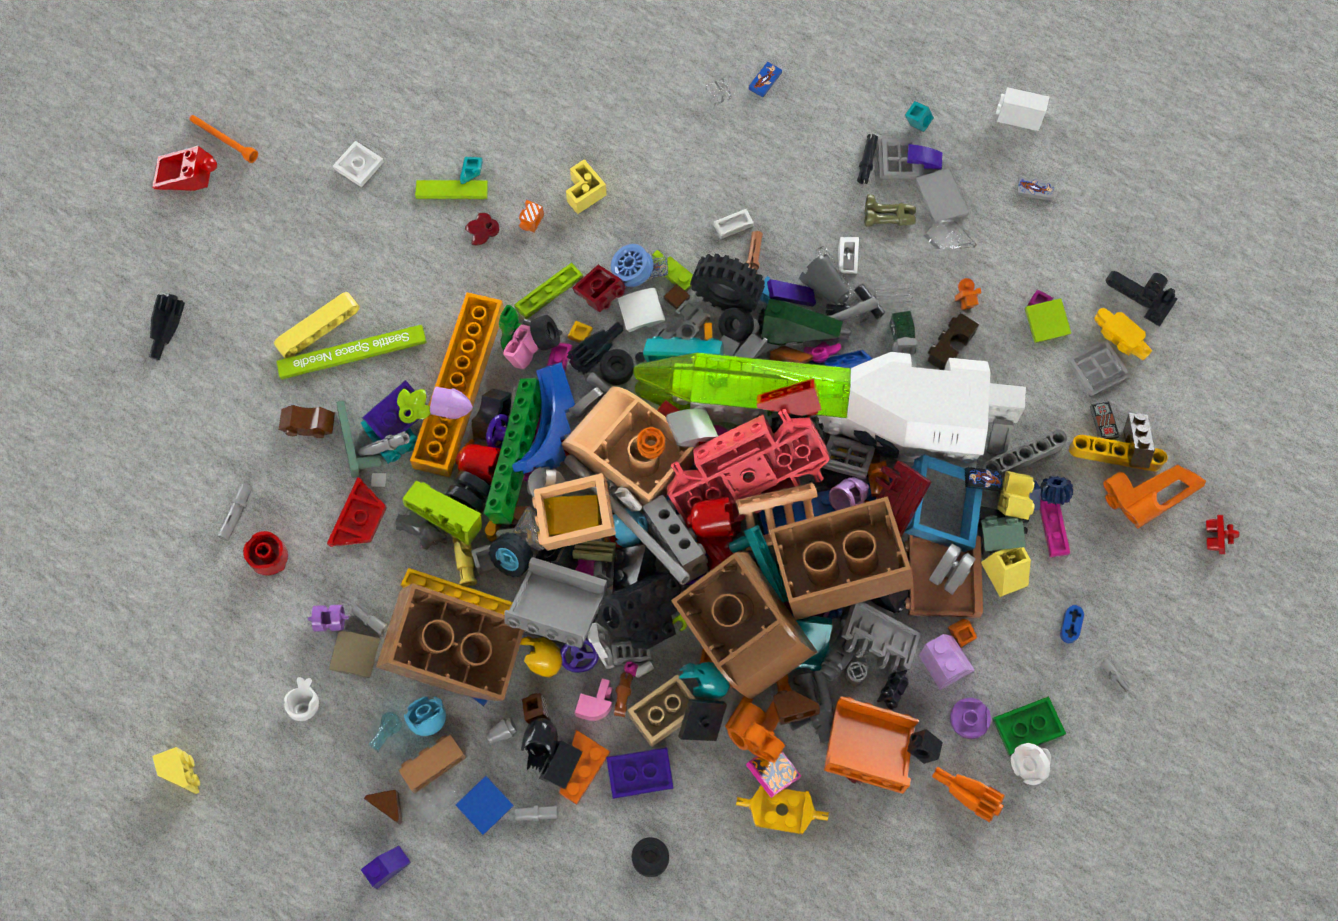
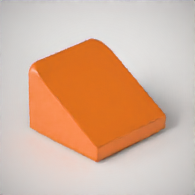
M965 618L948 627L949 632L954 636L960 648L977 638L970 621Z

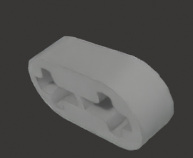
M595 387L578 401L571 411L577 417L582 416L603 397L604 393L598 387Z

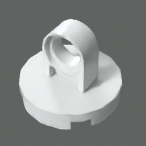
M539 467L529 476L527 491L529 495L531 494L532 497H535V489L563 483L565 479L556 469Z
M1031 743L1021 744L1015 748L1014 754L1011 755V765L1014 773L1025 779L1024 783L1037 785L1048 778L1051 763V754L1048 749L1039 748Z

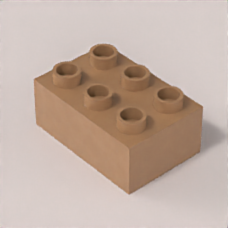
M888 496L769 530L795 620L913 588L911 568Z

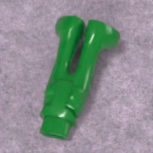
M507 305L499 318L498 325L502 331L500 343L503 352L506 345L512 340L516 329L522 324L519 323L516 309L511 305Z

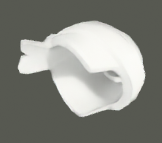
M298 677V688L291 690L284 697L285 710L293 720L306 721L312 718L318 710L319 698L310 687L311 678H307L304 681L303 678Z

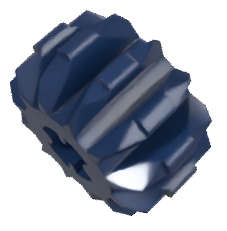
M1049 476V479H1043L1040 486L1042 500L1047 501L1048 504L1064 505V503L1070 502L1074 491L1071 481L1066 480L1065 477Z

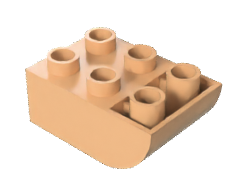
M611 387L562 442L565 451L573 454L595 474L602 473L604 477L611 480L618 488H627L642 506L661 495L664 497L668 495L667 485L676 476L671 467L672 463L678 462L684 471L689 470L695 463L693 448L695 447L677 446L666 417L635 394L620 387ZM648 427L659 429L665 437L664 452L654 459L643 457L637 448L638 434ZM650 440L646 444L652 446L655 445L656 442Z

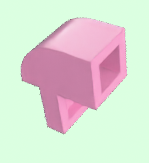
M602 678L597 697L580 694L575 710L576 717L597 721L609 714L613 707L612 702L606 700L611 698L613 687H610V680Z

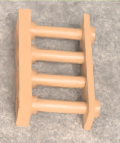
M809 483L738 499L735 502L739 515H745L748 529L755 527L754 511H765L769 534L763 535L767 545L770 546L773 545L769 530L776 528L772 509L775 506H784L788 525L795 523L792 509L793 502L803 501L806 519L814 517L811 500L818 497L814 484ZM751 546L746 548V551H752Z

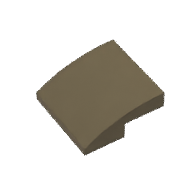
M338 631L328 670L370 678L380 639L358 633Z

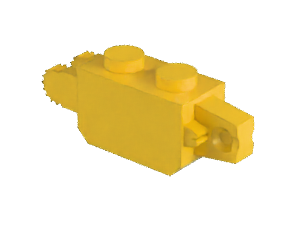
M1106 308L1098 310L1094 320L1102 328L1100 332L1107 340L1114 343L1119 351L1128 356L1132 353L1143 361L1151 354L1152 350L1143 341L1146 337L1145 331L1123 312H1117L1114 315Z

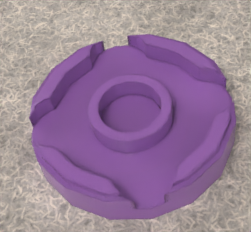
M964 698L958 701L952 708L950 723L954 731L961 737L975 739L986 733L990 727L991 715L989 709L979 699Z

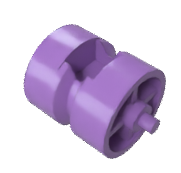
M326 605L313 606L312 617H308V621H312L314 632L326 631L328 628L331 631H343L345 619H349V616L345 615L343 605H330L329 608Z

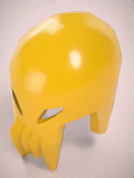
M527 636L521 639L520 645H533L535 651H531L524 659L530 671L543 677H552L558 673L563 661L560 648L555 642L545 637L531 638Z

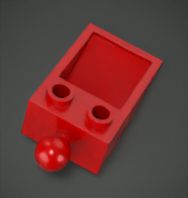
M199 146L159 156L152 188L185 191L207 188L210 172L217 169V162L213 159L212 155Z

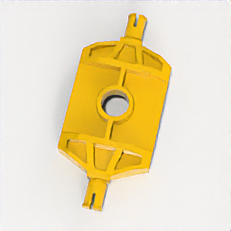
M760 785L752 798L737 797L736 806L749 807L748 809L751 810L756 827L802 835L812 820L828 821L829 812L816 811L814 809L809 791L801 792L784 789L771 798ZM780 804L785 805L788 809L787 814L784 816L776 812V807Z

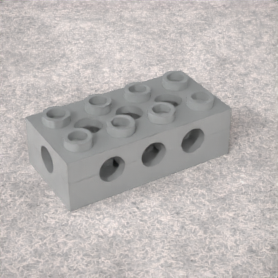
M661 495L642 506L647 523L665 550H672L681 567L691 576L687 583L708 571L706 551L700 543L697 545L694 540L696 537L690 528L686 529L683 517L675 513L672 501L670 499L666 500Z

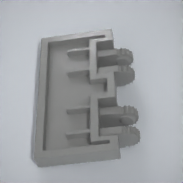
M860 602L851 605L841 637L847 639L845 651L847 652L853 651L857 639H859L855 656L858 658L862 657L867 648L869 652L879 656L877 668L884 669L889 660L887 673L891 674L897 670L898 665L903 670H910L921 633L870 605Z

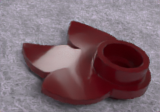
M478 213L477 220H472L465 226V230L473 235L471 244L475 246L484 244L489 237H494L499 233V223L492 219L488 213Z

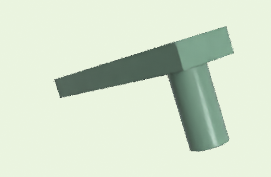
M338 401L337 411L351 477H359L360 469L381 466L380 456L378 454L356 458L345 402Z

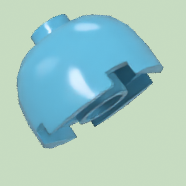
M624 508L648 533V524L645 516L640 511H630L628 508ZM616 514L613 515L615 536L618 539L616 542L620 546L629 548L642 542Z
M426 696L415 700L408 706L407 714L404 713V719L412 732L418 736H430L441 730L445 724L447 714L440 698L433 696L434 699H428Z

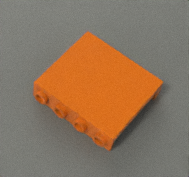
M841 696L834 708L824 771L904 794L911 781V778H908L911 756L907 751L909 738L914 733V728L918 724L919 719L913 718L908 714L893 712L888 708H879L871 703H862L851 697Z

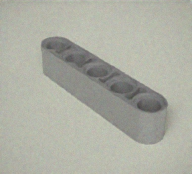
M1060 429L1053 430L986 461L982 469L1002 471V477H1004L1006 471L1015 472L1062 450L1067 441V434ZM1053 438L1058 439L1060 443H1056ZM1036 446H1041L1044 451L1038 450ZM1020 454H1025L1027 458H1022ZM1002 461L1009 462L1011 466L1004 465Z

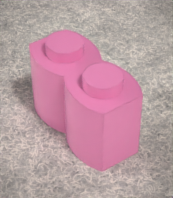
M521 324L514 332L512 340L504 349L503 355L515 368L525 369L530 364L533 354L539 349L532 338L530 326Z

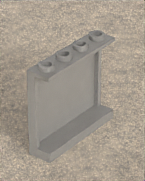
M532 557L529 562V571L510 610H505V624L512 628L526 630L531 634L545 636L550 640L566 643L569 646L582 648L606 594L607 580Z

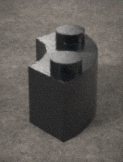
M491 389L482 395L480 409L472 419L473 437L486 440L487 428L491 420L499 414L509 416L512 399L510 392ZM501 420V426H505L503 420ZM494 426V429H493V432H492V438H493L494 432H495V430H496V427H495V426Z

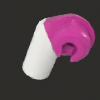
M650 660L642 665L635 664L632 661H628L624 665V671L636 678H640L654 669Z

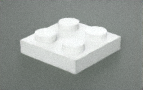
M355 141L337 160L333 168L362 187L384 163V160Z

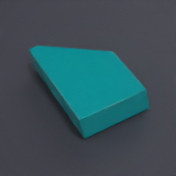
M464 158L460 184H464L481 174L482 158Z

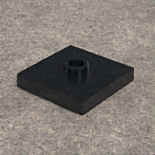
M689 699L678 737L681 740L717 741L727 703L724 701Z

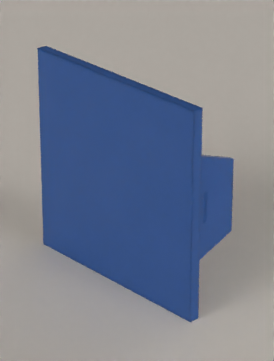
M487 776L455 804L482 835L514 806Z

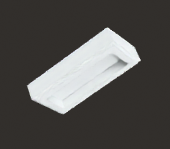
M747 209L714 221L713 225L720 239L753 227L754 223Z

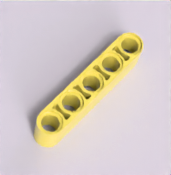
M344 292L280 335L274 341V345L284 358L293 357L356 314L360 306L348 292Z

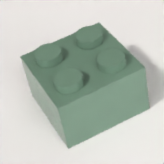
M1005 515L1002 518L987 516L981 520L985 551L1026 547L1024 526L1021 518Z

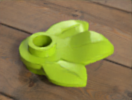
M403 389L399 393L397 398V404L400 407L399 418L404 423L410 424L416 421V419H426L431 414L430 406L425 405L427 396L424 389L416 390L411 394L406 389ZM406 411H411V415L405 416Z

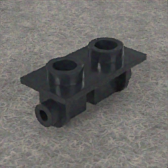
M1172 288L1163 290L1144 318L1160 327L1178 300L1175 297V290Z
M907 670L895 671L888 676V681L884 688H882L877 702L884 701L889 709H894L898 706L901 699L900 696L904 694L909 685L908 679L905 677Z

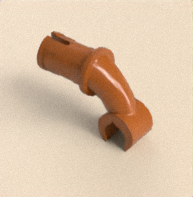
M626 672L620 675L619 685L615 690L617 702L615 704L614 716L625 717L627 711L626 702L632 692L630 687L633 675L628 673L627 679H625Z

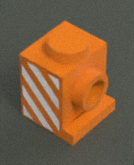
M526 200V209H523L519 216L521 221L519 227L525 231L535 233L544 217L543 206Z

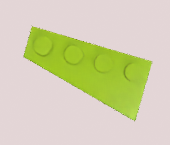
M416 480L402 498L405 507L468 546L482 528L481 513L432 489L424 482L420 483Z

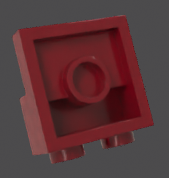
M598 264L572 289L574 293L585 299L589 306L601 312L603 309H608L616 297L620 298L626 288L622 279Z

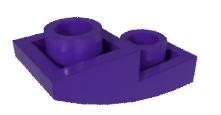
M908 145L907 163L923 164L925 169L942 170V152L925 146Z

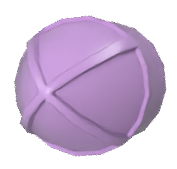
M435 387L430 405L431 415L446 417L447 419H458L467 415L473 409L470 400L462 392L453 388Z
M855 477L847 478L830 490V503L836 511L862 504L867 498L869 486L862 479Z

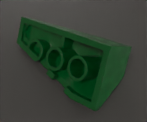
M769 299L761 340L766 338L768 340L767 343L779 346L786 345V343L797 342L799 344L803 343V341L812 340L816 342L837 340L840 336L843 321L788 302Z

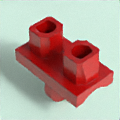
M1217 515V519L1206 520V531L1218 532V537L1207 538V550L1219 551V554H1225V538L1228 539V544H1234V539L1240 536V532L1233 530L1232 524H1228L1227 530L1224 531L1223 515Z

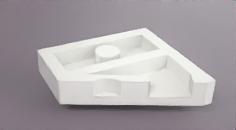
M592 623L587 634L589 642L592 643L605 668H614L608 630L598 623Z

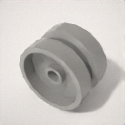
M954 544L950 545L929 578V581L940 585L944 578L948 577L949 579L944 585V590L951 595L954 594L959 585L963 584L971 571L970 567L976 560L975 557L967 553L963 555L959 562L956 561L961 553V549Z

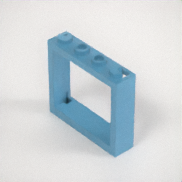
M925 454L914 459V464L911 466L912 469L926 477L927 468L965 480V468ZM966 487L960 537L919 524L923 499L904 533L947 547L954 544L962 552L974 549L983 489Z

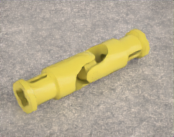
M452 536L457 570L460 571L461 581L459 583L465 587L477 584V580L474 578L473 568H475L471 544L468 546Z

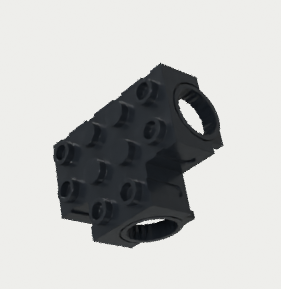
M659 570L603 598L604 604L600 605L605 626L612 630L613 637L629 638L632 648L649 649L676 635L671 615L675 614L678 610L671 600L681 593L679 582L669 570ZM609 607L617 612L620 620L619 626L610 618Z

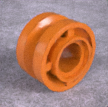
M654 427L643 429L637 437L639 453L648 459L659 457L665 449L664 434ZM650 440L656 442V444L652 446L647 445L646 443Z

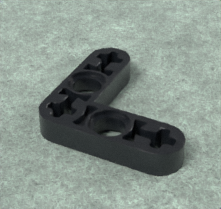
M1111 271L1105 279L1107 285L1147 308L1154 305L1168 283L1167 278L1160 273H1153L1145 287L1117 271Z

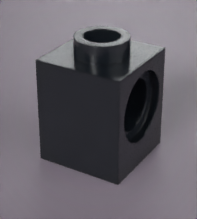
M927 729L911 734L907 751L925 764L939 759L943 742Z

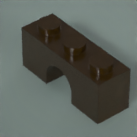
M961 312L957 318L953 317L948 324L949 329L942 331L938 337V344H933L928 351L929 358L927 362L940 370L945 369L949 358L957 359L959 351L954 349L950 343L957 341L967 346L979 327L978 323Z
M1129 413L1123 430L1125 442L1130 443L1127 454L1129 466L1149 469L1155 448L1148 415Z

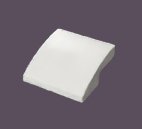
M655 288L636 291L618 298L626 330L629 333L644 326L650 328L665 321Z

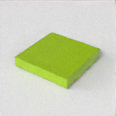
M1062 298L1025 307L1034 343L1071 334Z

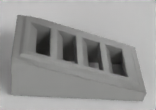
M631 642L611 643L614 666L625 665L628 661L633 663L653 661L652 647L646 649L647 656H643L642 649L638 648L639 657H635ZM630 648L631 657H627L626 649ZM622 649L623 658H619L618 650Z

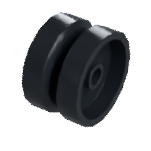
M459 471L454 479L456 485L449 486L445 495L481 513L482 516L491 486L471 473Z

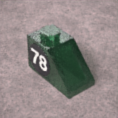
M911 311L892 313L889 324L894 342L903 337L915 338V327Z

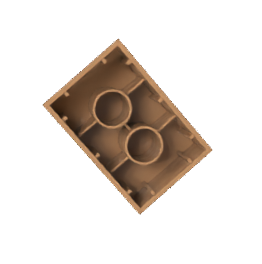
M412 583L399 592L376 668L457 694L484 700L504 701L524 630L512 628L505 624V615Z

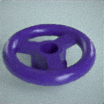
M504 414L495 416L489 423L486 433V441L489 447L500 449L502 447L509 418ZM501 420L505 422L506 427L501 426ZM494 426H495V427H496V430H495L494 436H493V438H492V432H493V429H494ZM497 441H502L500 445L495 446Z
M588 638L585 639L582 648L569 646L565 643L560 650L563 667L575 673H582L592 669L599 659V655ZM586 645L590 646L593 652H587ZM569 648L573 658L570 663L567 662L565 657ZM585 658L592 659L585 666L575 667L579 661Z

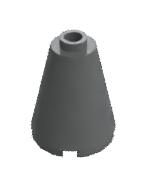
M824 254V256L820 255L807 266L806 274L804 272L801 273L799 280L834 304L840 303L842 305L848 300L849 290L827 254Z

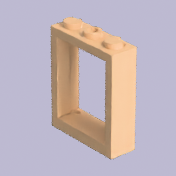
M602 473L534 490L535 497H532L534 508L537 509L535 521L540 529L538 541L547 551L616 535L607 479ZM596 486L603 525L549 537L544 499Z

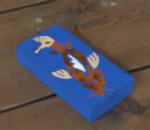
M767 62L749 85V90L764 97L782 74V69Z

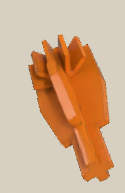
M939 767L936 768L932 775L934 779L948 786L949 792L963 805L989 823L995 815H1000L1004 807L1002 802L1005 795L994 788L959 774L954 777Z

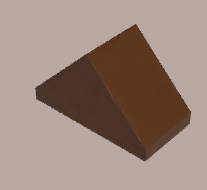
M396 789L368 794L364 797L367 802L399 825L403 822L399 792Z

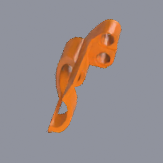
M1177 464L1134 488L1127 475L1122 471L1105 480L1103 485L1108 492L1105 495L1108 505L1115 510L1121 508L1124 515L1138 529L1204 487L1206 480L1191 470ZM1177 480L1190 486L1162 505L1157 502V493Z
M788 674L776 682L778 692L792 690L788 684ZM743 696L725 725L728 735L740 749H748L752 754L775 763L786 745L774 736V730L779 723L774 701L771 702L766 712H764L761 708L752 704L753 699Z

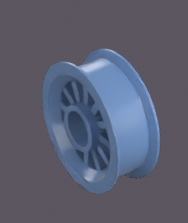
M629 244L620 248L611 261V272L622 279L624 286L627 287L641 285L649 278L653 270L652 257L642 246L637 244Z

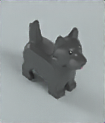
M409 509L407 515L398 514L395 522L396 530H404L419 537L421 540L420 546L423 549L428 550L430 546L437 545L439 542L447 543L444 539L447 536L444 533H441L436 527L430 525L428 520Z

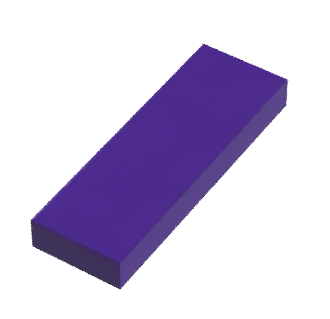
M773 279L767 281L770 299L810 307L816 305L814 290L810 287Z

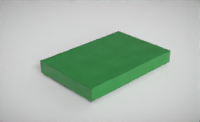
M1049 696L992 718L1009 757L1014 754L1015 748L1021 744L1031 743L1038 746L1066 735Z

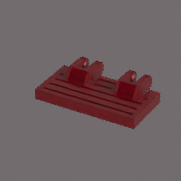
M897 461L894 469L900 472V474L887 466H882L881 472L893 479L891 483L878 476L875 481L883 487L877 499L888 496L900 537H902L932 481L902 461Z

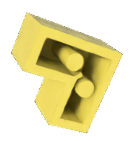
M585 159L570 168L571 180L575 185L566 190V197L569 205L579 214L607 195L606 184Z
M1006 471L997 509L1004 515L1029 520V516L1034 512L1033 500L1029 498V494L1034 489L1033 478L1029 475Z

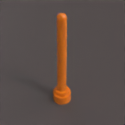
M195 115L189 117L191 122L242 153L244 160L249 163L255 162L258 158V151L254 148L242 146Z

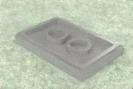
M949 168L915 178V183L934 226L968 216L969 211Z

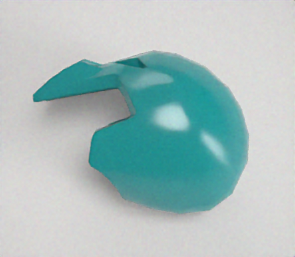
M713 662L688 663L679 669V671L683 670V674L679 676V679L695 678L699 686L693 689L694 696L712 700L721 699L730 688V683Z

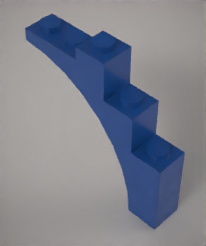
M562 362L536 370L542 399L539 430L529 451L522 459L512 464L514 472L523 471V474L534 470V466L535 468L549 466L550 469L561 466L560 463L566 458L561 440L565 439L564 435L571 433L565 413L570 412L569 408L573 407L575 402Z

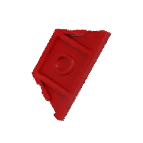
M357 477L327 541V545L330 547L372 542L387 509L386 505L359 477Z

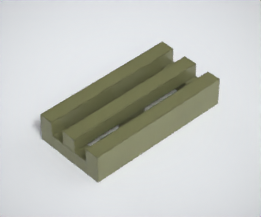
M599 541L578 543L574 547L575 550H573V559L612 562L616 551V543Z

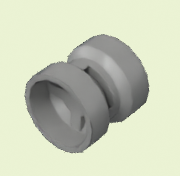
M852 662L845 673L847 682L854 686L862 684L867 676V668L861 662Z

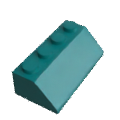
M654 336L652 339L647 338L643 356L649 366L676 365L695 367L696 353L723 355L724 345L722 341L715 338L705 341L699 338L682 340L680 337L664 339L660 336Z

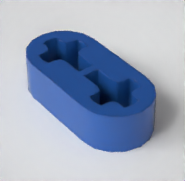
M1077 605L1070 606L1064 613L1060 637L1066 643H1073L1080 636L1084 611ZM1076 611V615L1079 617L1072 622V615L1069 613ZM1070 626L1073 627L1072 634H1075L1071 638L1068 637V633H1065L1070 629Z

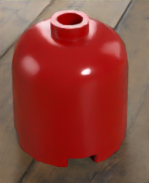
M469 444L456 457L458 470L471 473L491 486L501 449Z
M730 497L700 501L693 505L691 515L687 516L688 527H692L697 537L704 539L734 537L735 529H731V522H734L732 503H729Z

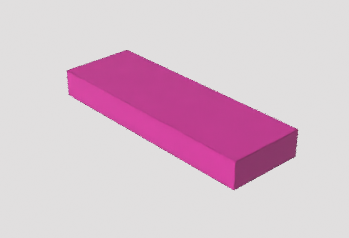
M1040 500V514L1049 557L1069 555L1070 549L1060 504H1048L1047 501Z

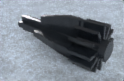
M158 294L156 297L150 327V338L154 339L149 354L151 359L160 360L164 344H169L178 328L185 302L178 300L176 295Z
M616 322L607 331L602 329L586 337L567 353L571 366L578 370V373L587 374L613 346L612 341L624 331V326Z

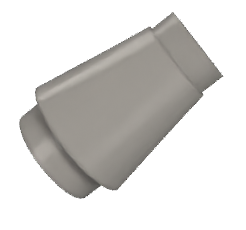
M504 718L486 733V737L490 744L514 737V734L518 731L511 718Z

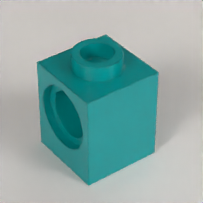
M916 101L913 102L905 114L910 126L925 132L934 119L930 108Z

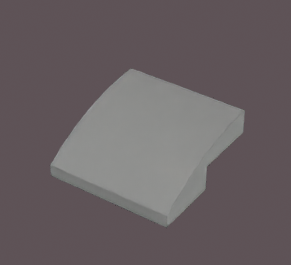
M706 408L686 409L666 416L677 446L695 447L698 442H708L718 437Z

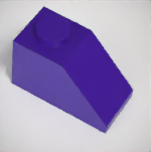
M397 846L377 856L360 870L371 886L378 889L411 862L401 847Z

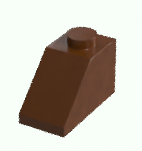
M783 690L773 695L774 706L780 725L820 715L819 703L793 690Z

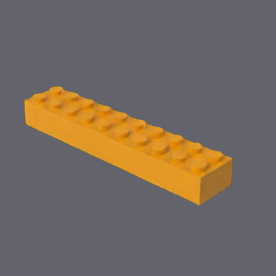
M466 292L435 387L453 388L462 392L470 400L472 406H474L499 329V318L504 310L502 300ZM472 410L467 415L458 419H447L446 417L431 414L424 419L410 459L413 469L450 478Z

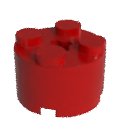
M269 531L257 532L252 535V538L245 543L243 548L246 562L256 573L269 576L285 569L288 560V550L275 534Z

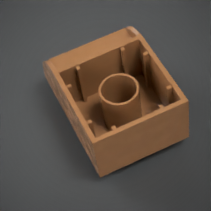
M735 552L671 600L717 669L738 692L747 698H755L817 653L813 644L748 552Z

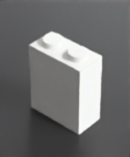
M1007 87L1005 94H1001L996 109V114L998 115L997 122L1039 131L1047 110L1049 96Z

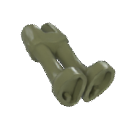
M867 194L864 224L866 227L888 223L897 224L898 226L914 225L916 223V217L914 216L916 207L904 203L880 204L876 202L874 195ZM876 213H892L896 215H879Z

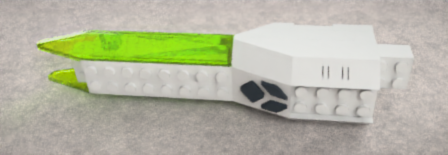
M889 352L853 368L706 353L686 354L641 363L634 367V376L638 380L635 385V393L639 397L660 406L667 400L680 411L706 408L711 421L717 423L729 422L736 425H742L755 419L759 414H764V409L757 408V395L814 378L821 400V410L818 411V414L811 417L817 416L819 418V423H823V431L832 435L843 434L864 445L873 446L875 452L898 461L914 462V459L925 454L962 468H976L979 456L984 454L988 422H993L994 419L1018 422L1025 409L1026 387L990 383V368L986 361L949 358L944 370L911 367L910 354Z

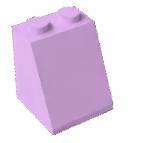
M943 634L926 643L919 654V657L940 690L975 671L954 636Z

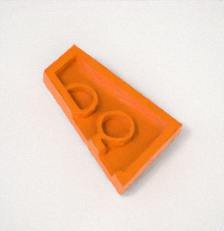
M578 730L575 732L572 746L583 752L566 789L560 788L559 791L560 795L576 805L606 761V757L611 753Z

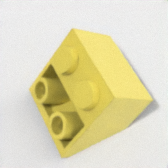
M1024 547L997 551L981 562L999 597L1023 589L1029 584L1031 559Z
M175 747L152 756L159 777L194 794L199 793L198 786H200V781L197 774L193 772L192 767L195 764L191 755Z

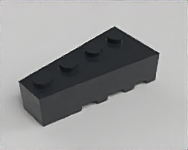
M646 545L615 551L612 594L655 573L656 556ZM611 608V619L619 626L618 614Z

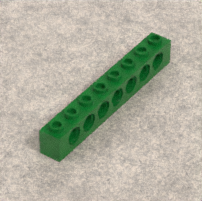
M526 378L519 381L484 514L494 524L512 523L524 477L523 471L514 472L512 464L522 459L533 443L542 404L540 384L537 378Z

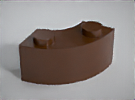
M291 405L281 409L278 430L286 432V435L292 437L303 435L324 438V435L333 433L335 412L322 407L305 408Z

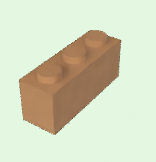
M451 734L440 737L436 741L437 744L433 747L424 748L419 752L417 758L414 760L409 759L401 765L402 768L398 771L414 794L466 759Z

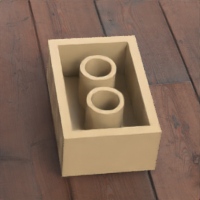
M677 674L629 708L628 715L649 745L653 747L681 727L689 699H695V697L683 681L679 679Z

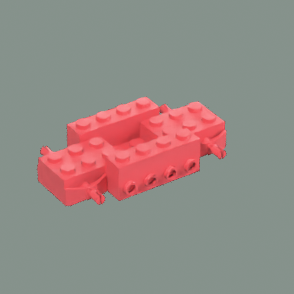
M783 409V413L782 411L778 413L783 424L773 433L763 414L693 448L694 461L698 470L684 471L678 462L672 463L671 467L676 476L667 485V493L677 511L683 517L687 527V516L691 515V509L697 502L730 497L729 503H732L734 522H739L745 518V515H739L735 500L800 486L798 477L807 474H813L816 482H820L819 478L822 481L824 477L820 473V468L829 462L830 457L810 417L790 418L786 409ZM747 472L754 474L749 479L743 477Z

